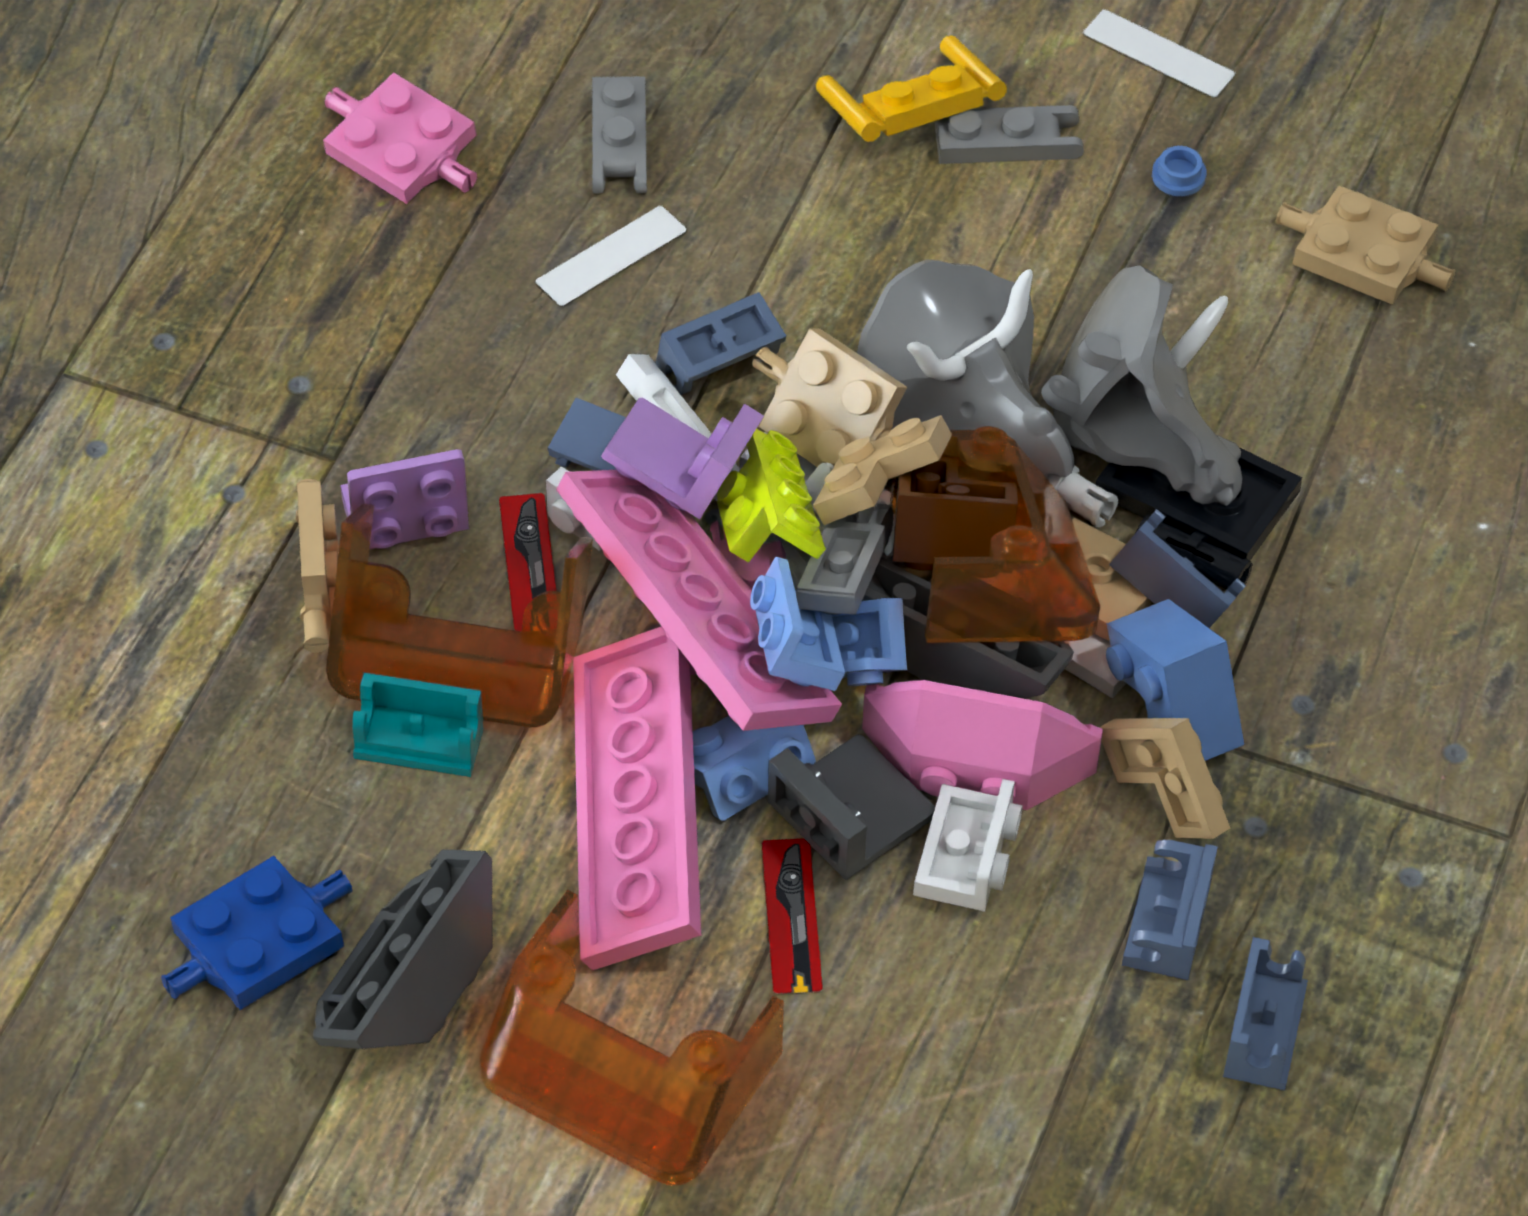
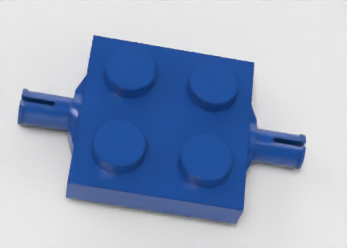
M275 856L270 857L170 917L174 933L189 949L192 959L170 973L161 976L164 987L169 994L171 993V997L176 999L179 995L205 980L209 984L223 990L240 1010L344 947L342 932L324 913L323 908L344 895L353 892L350 881L345 874L343 875L341 870H337L334 874L310 888L295 880Z

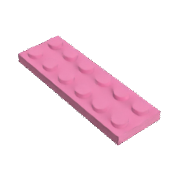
M617 470L565 472L556 489L573 511L575 518L584 525L601 547L605 557L615 565L632 587L636 597L646 605L663 627L667 637L677 645L696 670L698 677L708 685L727 710L729 717L739 725L742 731L833 721L842 703L831 690L816 686H801L788 679L769 675L764 649L758 643L759 626L756 612L751 609L750 605L752 590L690 513L674 508L663 496L639 481L623 476Z
M662 626L573 657L580 960L592 971L701 936L690 662L677 645L667 637Z

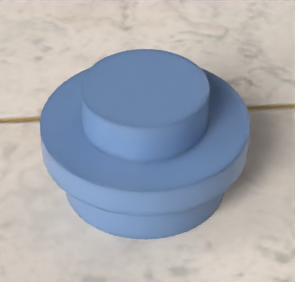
M1173 146L1164 150L1154 162L1152 179L1161 191L1169 195L1189 196L1198 192L1204 186L1206 167L1202 162L1201 156L1195 150L1186 146Z

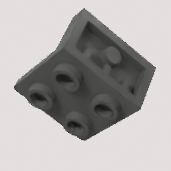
M855 735L813 765L810 763L803 764L788 748L769 760L768 803L845 880L932 821L935 806L863 735Z

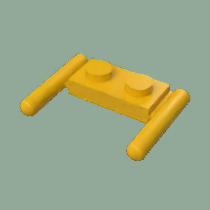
M950 35L942 39L940 50L954 66H940L933 69L930 74L905 82H890L880 90L864 94L862 103H858L829 75H824L818 79L816 90L865 141L872 142L880 136L881 131L886 136H890L983 106V98L985 97L992 101H998L1005 96L1007 86L957 37Z

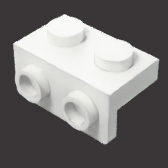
M1003 779L998 796L945 784L941 785L914 881V896L985 912L991 888L1002 891L1010 855L1001 853L1004 839L1015 841L1020 825L1023 805L1013 803L1015 781Z

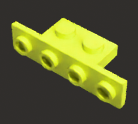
M756 428L747 443L749 459L739 472L734 470L727 475L717 493V505L729 551L749 563L769 535L774 533L812 557L819 559L826 549L819 529L820 523L815 516L811 503L812 497L808 493L804 480L805 474L800 467L796 454L797 448L789 439L776 431L770 430L765 434Z

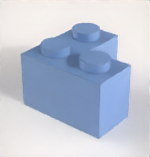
M1170 599L1106 623L1111 646L1106 649V659L1109 668L1117 680H1123L1140 693L1141 697L1145 700L1148 718H1189L1193 730L1201 741V752L1205 761L1244 745L1228 646L1225 639Z

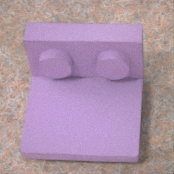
M639 398L601 456L623 476L639 481L663 496L674 508L687 511L700 519L764 415L744 403L733 423L722 417L711 436L707 438L648 400Z
M459 449L351 470L347 473L348 484L341 485L342 501L356 552L373 548H388L398 543L427 537H443L453 532L469 529L465 462L462 451Z

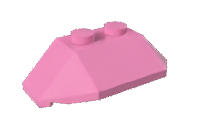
M927 680L895 682L885 687L879 684L866 685L864 693L862 730L881 754L918 790L925 791L930 795L938 797L941 785L945 784L998 796L1002 780L1007 779L1015 781L1013 803L1023 805L1022 810H1028L1097 772L1103 729L1092 724H1083L1073 715L1044 702Z

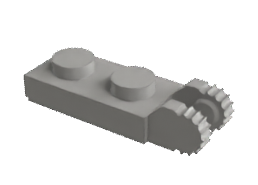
M877 504L868 524L859 523L858 512L825 525L821 536L826 550L819 559L811 556L797 586L796 597L799 609L822 611L827 614L842 613L856 615L883 551L888 544L889 537H891L894 520L892 505Z

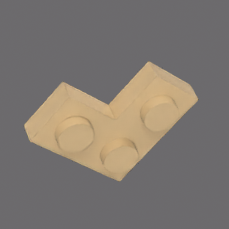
M942 415L921 422L919 418H912L897 425L890 431L888 436L872 442L868 437L860 438L842 448L838 453L839 458L831 473L825 477V484L813 504L823 525L874 507L889 479L939 461L952 436Z
M1114 718L1099 727L1103 729L1101 741L1117 782L1155 783L1175 838L1214 839L1230 829L1222 807V796L1212 781L1201 752V741L1193 730L1189 718Z

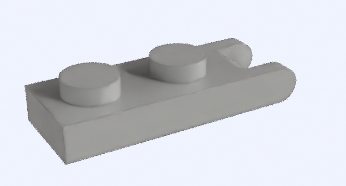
M592 77L593 193H604L605 177H634L636 193H647L645 77Z
M1072 105L976 108L936 120L935 132L939 164L1079 158L1084 153L1083 141L1079 137H1061L1059 129L1070 128L1078 124V109Z

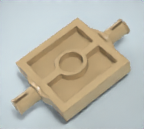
M1339 185L1326 205L1313 214L1292 206L1287 202H1284L1278 211L1276 224H1281L1304 234V237L1295 249L1293 265L1393 305L1402 290L1417 279L1443 289L1445 292H1447L1453 281L1455 269L1447 268L1426 259L1427 251L1435 240L1438 224L1415 216L1412 213L1402 211Z
M809 328L795 357L790 362L785 361L770 351L768 347H763L756 354V357L760 359H754L752 363L753 368L760 370L777 382L775 395L758 427L766 433L773 430L785 436L797 448L796 453L816 467L821 463H831L834 466L839 458V451L857 439L868 437L872 442L888 436L893 427L895 410L907 389V386L820 328Z
M304 479L296 485L298 510L295 515L296 521L299 524L301 577L305 606L300 611V618L304 623V648L309 652L319 653L327 650L329 646H334L333 622L344 621L342 589L339 575H341L339 540H333L337 539L335 504L323 505L321 481Z

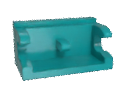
M363 673L360 684L361 710H354L352 722L354 759L471 777L484 730L482 694L480 690Z

